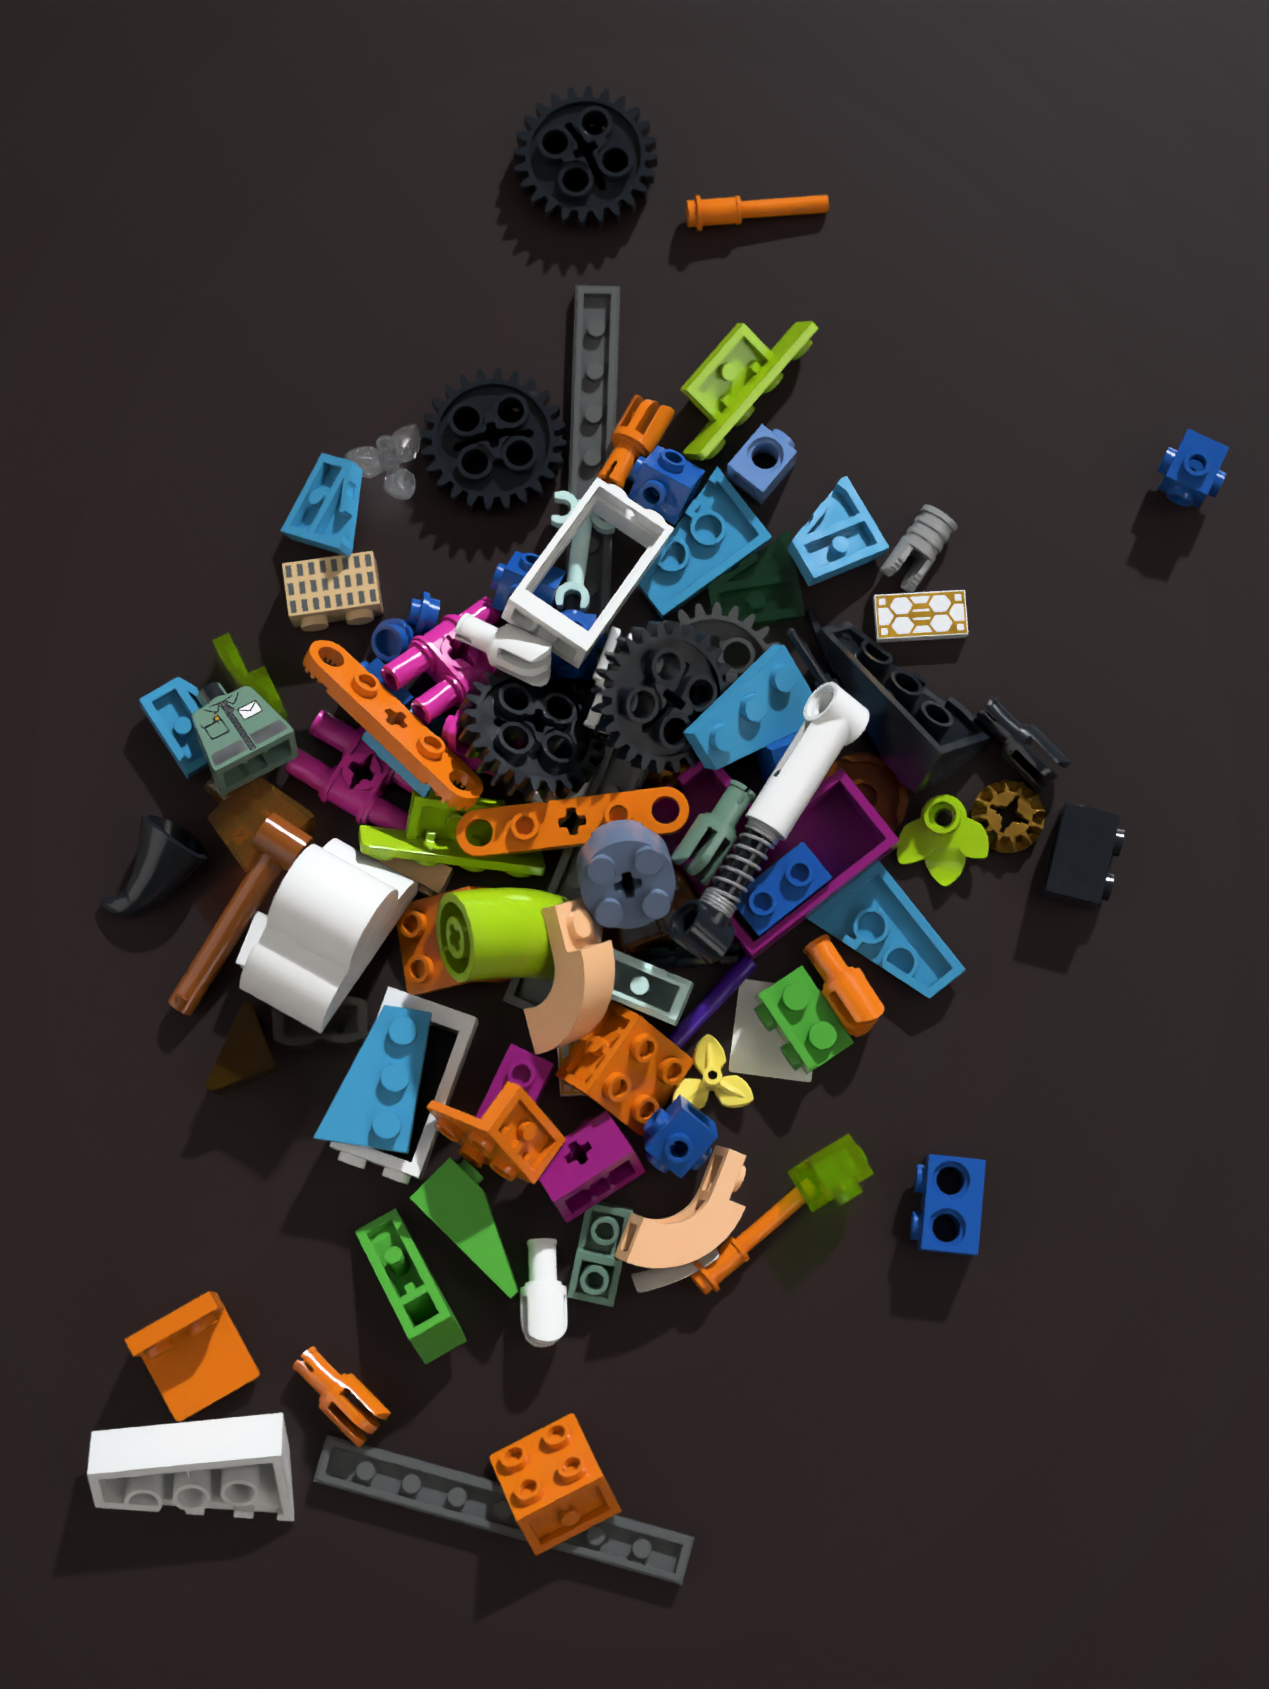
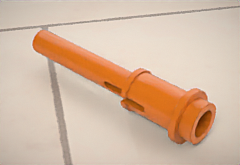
M694 195V200H686L685 203L687 227H696V231H702L703 226L741 225L742 219L829 212L828 195L741 201L740 196L701 199L700 195Z
M804 1179L736 1239L729 1236L717 1248L720 1256L709 1265L703 1267L698 1261L693 1262L692 1264L699 1271L689 1276L705 1295L712 1290L715 1292L719 1291L720 1287L718 1284L741 1264L750 1259L747 1253L817 1193L813 1186Z

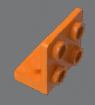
M467 886L415 900L409 904L396 923L407 993L419 996L471 982L500 983L511 980V978H496L459 983L446 970L439 952L436 935V915L442 896L450 892L486 889V887Z
M610 1000L607 1011L599 1024L578 1041L555 1075L567 1085L593 1099L633 1132L643 1136L646 1133L643 1130L644 1125L656 1110L663 1108L676 1087L693 1065V1059L642 1016Z
M509 1081L481 1119L435 1100H431L426 1107L437 1119L436 1129L445 1137L457 1142L461 1146L458 1153L478 1168H481L483 1164H487L498 1175L509 1181H513L517 1177L535 1184L566 1140L521 1086Z
M206 1292L124 1339L132 1355L142 1357L177 1422L189 1418L260 1376L257 1365L217 1292Z
M572 1413L506 1446L489 1457L513 1515L536 1556L622 1511L575 1415Z

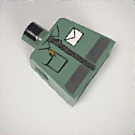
M213 682L207 684L199 691L197 699L202 708L194 711L191 717L198 742L221 796L299 756L292 727L252 687L243 686L227 694L220 683Z

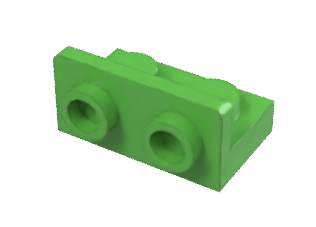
M800 966L769 988L764 989L755 997L759 1003L754 1008L757 1017L768 1032L775 1028L786 1044L781 1046L780 1050L795 1071L802 1067L804 1072L809 1074L854 1043L803 966Z

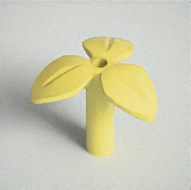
M706 1034L697 1043L693 1053V1065L703 1077L702 1079L688 1078L681 1081L673 1093L672 1102L681 1094L694 1106L701 1109L707 1102L709 1091H714L721 1106L739 1108L750 1104L754 1098L750 1086L737 1075L722 1077L721 1069L726 1063L724 1049L716 1038Z

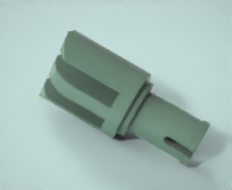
M736 780L729 782V786L711 813H700L670 857L671 861L676 865L683 863L682 869L691 876L697 874V880L706 887L716 875L719 866L725 861L726 855H729L733 844H736L738 841L737 832L734 828L751 802L757 797L752 790L745 792L747 786Z

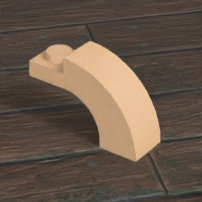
M582 898L541 909L554 958L555 976L552 989L547 998L541 1004L524 1009L535 1055L570 1044L589 1034L603 1018L612 997L615 980V960L612 941L597 943L593 921Z
M716 1145L700 1187L689 1205L679 1213L662 1219H650L631 1213L614 1257L640 1267L671 1268L698 1260L718 1247L733 1231L746 1208L729 1200L732 1192H736L744 1180L746 1167L743 1166L746 1155Z

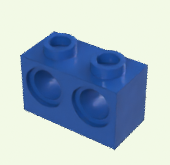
M802 841L745 887L748 892L742 891L738 899L741 903L735 902L734 905L737 910L734 911V914L754 939L757 940L828 885L833 877Z
M929 1154L925 1157L924 1165H916L914 1192L922 1193L920 1212L912 1211L910 1239L918 1240L917 1251L972 1257L978 1255L986 1160ZM941 1169H952L959 1175L961 1185L956 1194H945L938 1188L936 1178ZM940 1215L950 1217L956 1224V1235L950 1242H942L933 1234L932 1224L935 1218Z

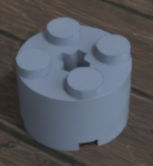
M634 820L611 821L599 826L591 833V837L583 848L581 846L577 855L576 868L582 899L597 922L607 928L632 929L645 926L656 919L664 917L670 909L675 893L676 879L669 851L663 838L644 827V824ZM631 872L628 876H622V873Z

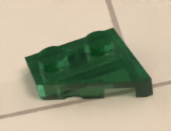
M791 531L783 532L777 536V540L757 554L754 552L741 561L737 568L729 573H724L708 584L707 592L711 613L715 602H718L722 608V616H728L734 606L739 607L738 620L741 622L751 614H754L756 618L752 627L804 619L805 612L797 565L787 550L792 541Z

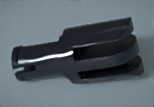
M994 697L984 706L997 720L987 710L983 711L982 709L976 714L975 719L980 721L1003 744L1001 756L1040 795L1047 787L1018 758V755L1021 753L1044 777L1052 782L1059 776L1058 771L1031 743L1035 740L1065 769L1072 762L1034 724L1022 726L999 700Z

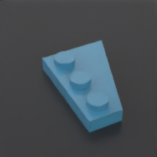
M718 466L709 477L707 484L700 494L686 509L684 516L672 531L665 547L637 585V588L662 620L772 540L770 533Z
M773 644L683 733L705 769L718 770L799 731L805 721L803 715L804 706L812 691L785 645Z
M877 861L807 917L808 920L929 999L966 971L880 861Z
M389 1005L383 1006L316 1131L314 1139L405 1154L409 1153L432 1018L431 1012Z

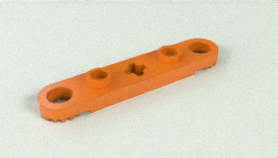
M318 640L311 644L303 659V667H306V673L311 672L310 677L312 679L316 677L318 679L317 682L322 683L327 688L326 693L423 785L428 784L436 791L435 795L442 797V803L447 801L449 802L448 807L452 808L455 805L456 810H461V808L464 811L468 808L471 809L483 792V784L479 776L344 648L327 640ZM326 657V662H329V660L331 659V665H335V667L326 664L322 660H324V658ZM456 780V785L461 783L462 785L460 787L466 788L464 789V791L460 790L457 787H455L452 783Z
M658 787L551 800L548 803L542 801L477 809L467 812L461 817L456 826V839L466 854L475 858H485L584 846L593 831L599 826L615 820H634L644 824V827L652 830L659 836L672 835L685 827L689 819V805L685 796L677 789ZM660 799H672L679 806V815L672 823L662 824L654 819L652 815L653 806ZM571 810H576L579 818H586V824L578 827V834L570 835L566 827L559 826L560 821L566 820L567 812ZM482 821L491 825L493 829L492 839L484 846H473L467 840V830L474 822Z

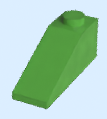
M449 1157L410 1199L513 1300L519 1294L487 1195L478 1185L484 1177L465 1158L457 1165Z
M395 1208L357 1229L355 1233L409 1341L424 1363L427 1364L466 1342L467 1339L397 1209Z

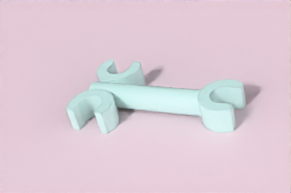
M568 491L555 492V503L566 504L571 509L565 516L552 515L551 524L556 528H561L581 500H577ZM593 512L590 513L572 538L566 583L558 588L555 595L556 607L559 610H563L564 599L569 594H577L581 598L580 611L586 613L589 608L590 596L584 586L592 526L601 534L609 535L615 532L613 525L602 521Z

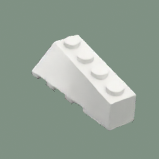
M283 1413L92 1431L87 1476L95 1508L159 1512L163 1505H169L185 1510V1514L204 1515L205 1508L234 1510V1517L253 1519L255 1511L277 1513V1520L294 1521L290 1450Z

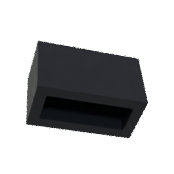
M1066 802L1059 812L1040 898L1094 911L1100 905L1101 900H1109L1115 877L1114 874L1108 873L1111 855L1119 856L1125 835V830L1118 829L1121 815L1071 802Z

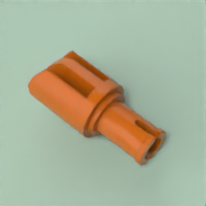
M635 394L611 434L614 449L596 478L598 477L607 484L615 483L616 486L623 490L624 484L637 459L640 456L647 458L659 444L674 418L675 411L672 407L666 405L659 407L657 402L650 399L643 400L641 396Z
M824 934L806 945L803 952L809 957L825 983L822 986L821 994L829 1003L848 1034L855 1037L864 1036L881 1017L885 1007L866 980L861 969L854 968L853 966L848 967L831 942L829 935Z
M312 1346L301 1355L304 1360L301 1362L297 1359L292 1369L298 1372L321 1395L319 1397V1408L360 1448L367 1438L359 1428L369 1434H373L380 1426L375 1416L385 1420L391 1412L354 1374L347 1375L345 1373L340 1375L319 1354L318 1350Z

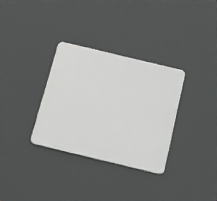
M745 979L738 990L729 1071L810 1082L812 1072L806 1074L802 1067L796 1071L791 1067L780 1050V1047L786 1043L775 1028L768 1032L754 1011V1008L759 1005L755 999L756 995L775 983Z

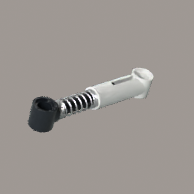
M826 682L819 686L808 698L803 711L804 723L747 812L746 818L749 820L747 825H745L747 832L740 833L741 842L733 844L734 853L726 855L728 863L719 866L721 874L712 878L713 887L706 888L701 899H691L681 905L669 922L668 936L705 964H711L719 960L730 948L735 934L730 917L733 916L732 914L735 913L734 911L737 910L734 904L735 902L741 903L738 898L742 891L748 892L745 886L749 881H754L752 875L755 870L761 871V867L758 865L762 859L768 860L765 855L768 849H775L774 846L777 845L779 840H786L842 748L854 742L867 726L869 721L868 709L834 682Z

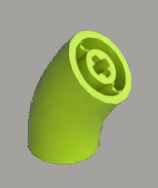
M527 888L473 889L450 892L443 895L437 909L436 935L439 952L446 970L459 983L496 978H527L539 981L554 979V958L541 909L570 900L556 894Z

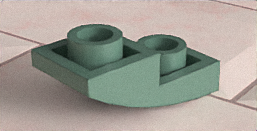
M600 1201L585 1211L567 1295L568 1298L610 1307L614 1306L623 1261L615 1258L614 1255L634 1208Z

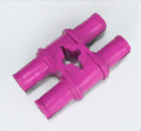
M483 597L459 615H445L441 619L440 624L422 636L416 635L413 637L407 651L382 667L381 677L385 684L393 691H398L423 672L428 673L437 683L421 696L414 699L411 704L413 714L424 725H428L453 706L459 707L473 682H478L485 671L493 674L497 669L489 664L487 653L464 642H459L454 637L456 635V625L466 613H470L491 625L499 620L500 611L491 607L493 600Z
M321 710L313 721L309 732L342 752V760L338 766L335 765L332 768L298 748L299 756L287 762L285 772L317 790L320 801L324 803L329 801L356 817V822L359 824L371 822L378 827L405 830L408 813L384 799L383 792L387 785L391 786L393 783L411 794L413 788L385 761L381 760L361 739L366 731L364 728L359 727L355 729L328 712ZM367 767H370L373 779L371 781L362 779L359 784H356L357 781L353 772L355 770L363 772Z

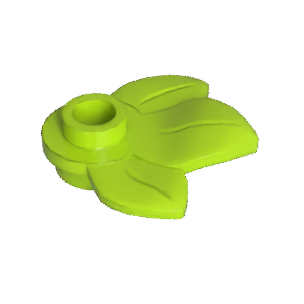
M937 795L926 802L921 811V818L908 823L903 828L897 846V858L901 865L925 860L926 867L932 877L943 887H948L961 875L965 867L966 857L972 859L988 857L989 839L983 826L967 817L965 807L957 798L950 795ZM942 811H949L953 815L952 822L947 826H940L936 822L938 814Z

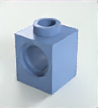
M761 424L728 463L726 478L762 505L794 467L797 451L793 449L795 447L794 442L779 429L775 428L771 431ZM758 454H769L775 459L776 465L769 469H761L753 463L752 459Z

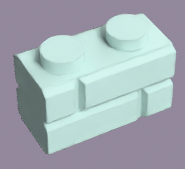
M613 949L615 980L611 999L677 1026L694 983Z

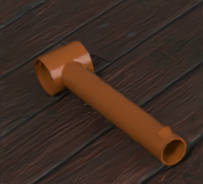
M275 812L264 821L251 844V847L258 851L259 855L188 967V971L183 975L168 999V1003L173 1008L189 1016L193 1014L208 990L209 985L215 979L283 869L289 871L300 854L314 843L313 837Z

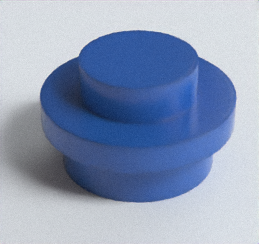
M422 591L419 599L411 598L405 622L412 626L415 636L421 635V633L425 634L436 626L440 600L430 598V593Z
M398 618L382 621L373 632L371 646L378 658L389 663L408 650L409 643L415 637V634L410 625L404 620Z

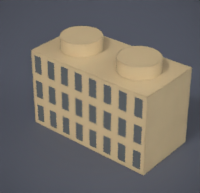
M373 551L353 553L350 557L339 555L282 563L288 615L293 627H301L303 631H319L328 628L329 622L346 620L349 625H361L372 622L374 616L384 615L377 562Z

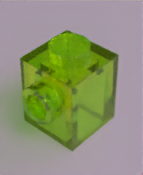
M849 1133L808 1157L787 1172L812 1212L833 1199L836 1200L839 1206L864 1192L859 1183L874 1174L867 1163L864 1151L855 1144Z

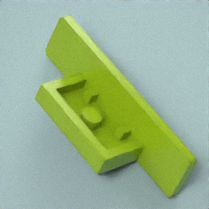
M812 321L796 322L770 351L745 323H737L680 388L692 403L710 420L683 451V454L689 460H709L717 455L726 443L724 439L726 434L734 425L739 426L752 415L755 410L752 404L762 393H768L779 384L784 376L781 371L791 359L796 360L800 358L810 348L812 344L810 338L817 331L818 327Z
M413 789L405 830L360 825L359 827L360 852L368 854L377 860L387 861L393 858L414 860L424 866H437L440 863L458 865L472 872H482L485 869L505 871L507 874L519 878L529 877L530 875L543 876L545 871L542 851L475 858L466 854L459 846L456 839V826L461 817L472 810L506 806L504 800L479 797L471 809L468 808L464 811L463 808L456 810L455 805L452 808L448 807L449 802L447 801L442 803V797H437L435 791H431L427 797L423 798ZM482 821L474 822L467 830V840L471 845L478 847L488 844L493 836L491 825Z

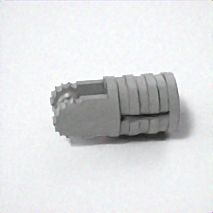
M924 504L919 516H916L912 526L906 531V535L901 537L880 571L888 577L892 576L901 568L909 555L913 556L916 560L900 584L901 588L907 593H913L936 560L937 554L943 549V545L948 542L950 535L954 534L958 528L957 524L938 508Z

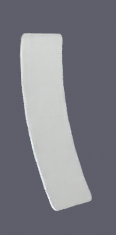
M715 1248L707 1255L695 1261H698L705 1267L715 1261L720 1255L717 1248ZM693 1262L677 1267L653 1268L633 1273L631 1277L637 1292H645L677 1282L694 1274L699 1269L692 1264Z

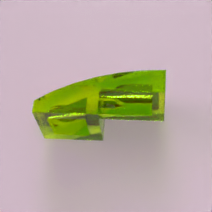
M229 633L213 639L212 641L220 658L240 687H252L282 718L287 717L286 710L265 666L248 673Z

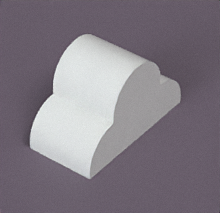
M337 838L330 840L323 848L316 844L310 845L293 863L277 890L268 913L267 926L248 956L241 974L239 988L321 1033L416 896L418 883Z

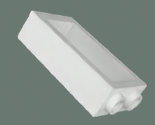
M597 477L510 596L501 618L510 624L551 642L553 653L579 669L661 553L674 528L668 525L659 513L650 509H644L629 499L620 487L614 484H607ZM593 512L647 549L590 630L587 631L533 595V592L590 513Z
M388 986L378 1015L384 1005L427 1011L432 1013L430 1025L458 1035L434 1099L449 1106L479 1024L477 1017ZM429 1113L412 1162L367 1147L331 1142L330 1147L340 1151L337 1159L339 1161L364 1169L366 1162L369 1161L384 1167L382 1176L408 1185L411 1177L419 1180L423 1179L439 1134L435 1127L437 1119Z

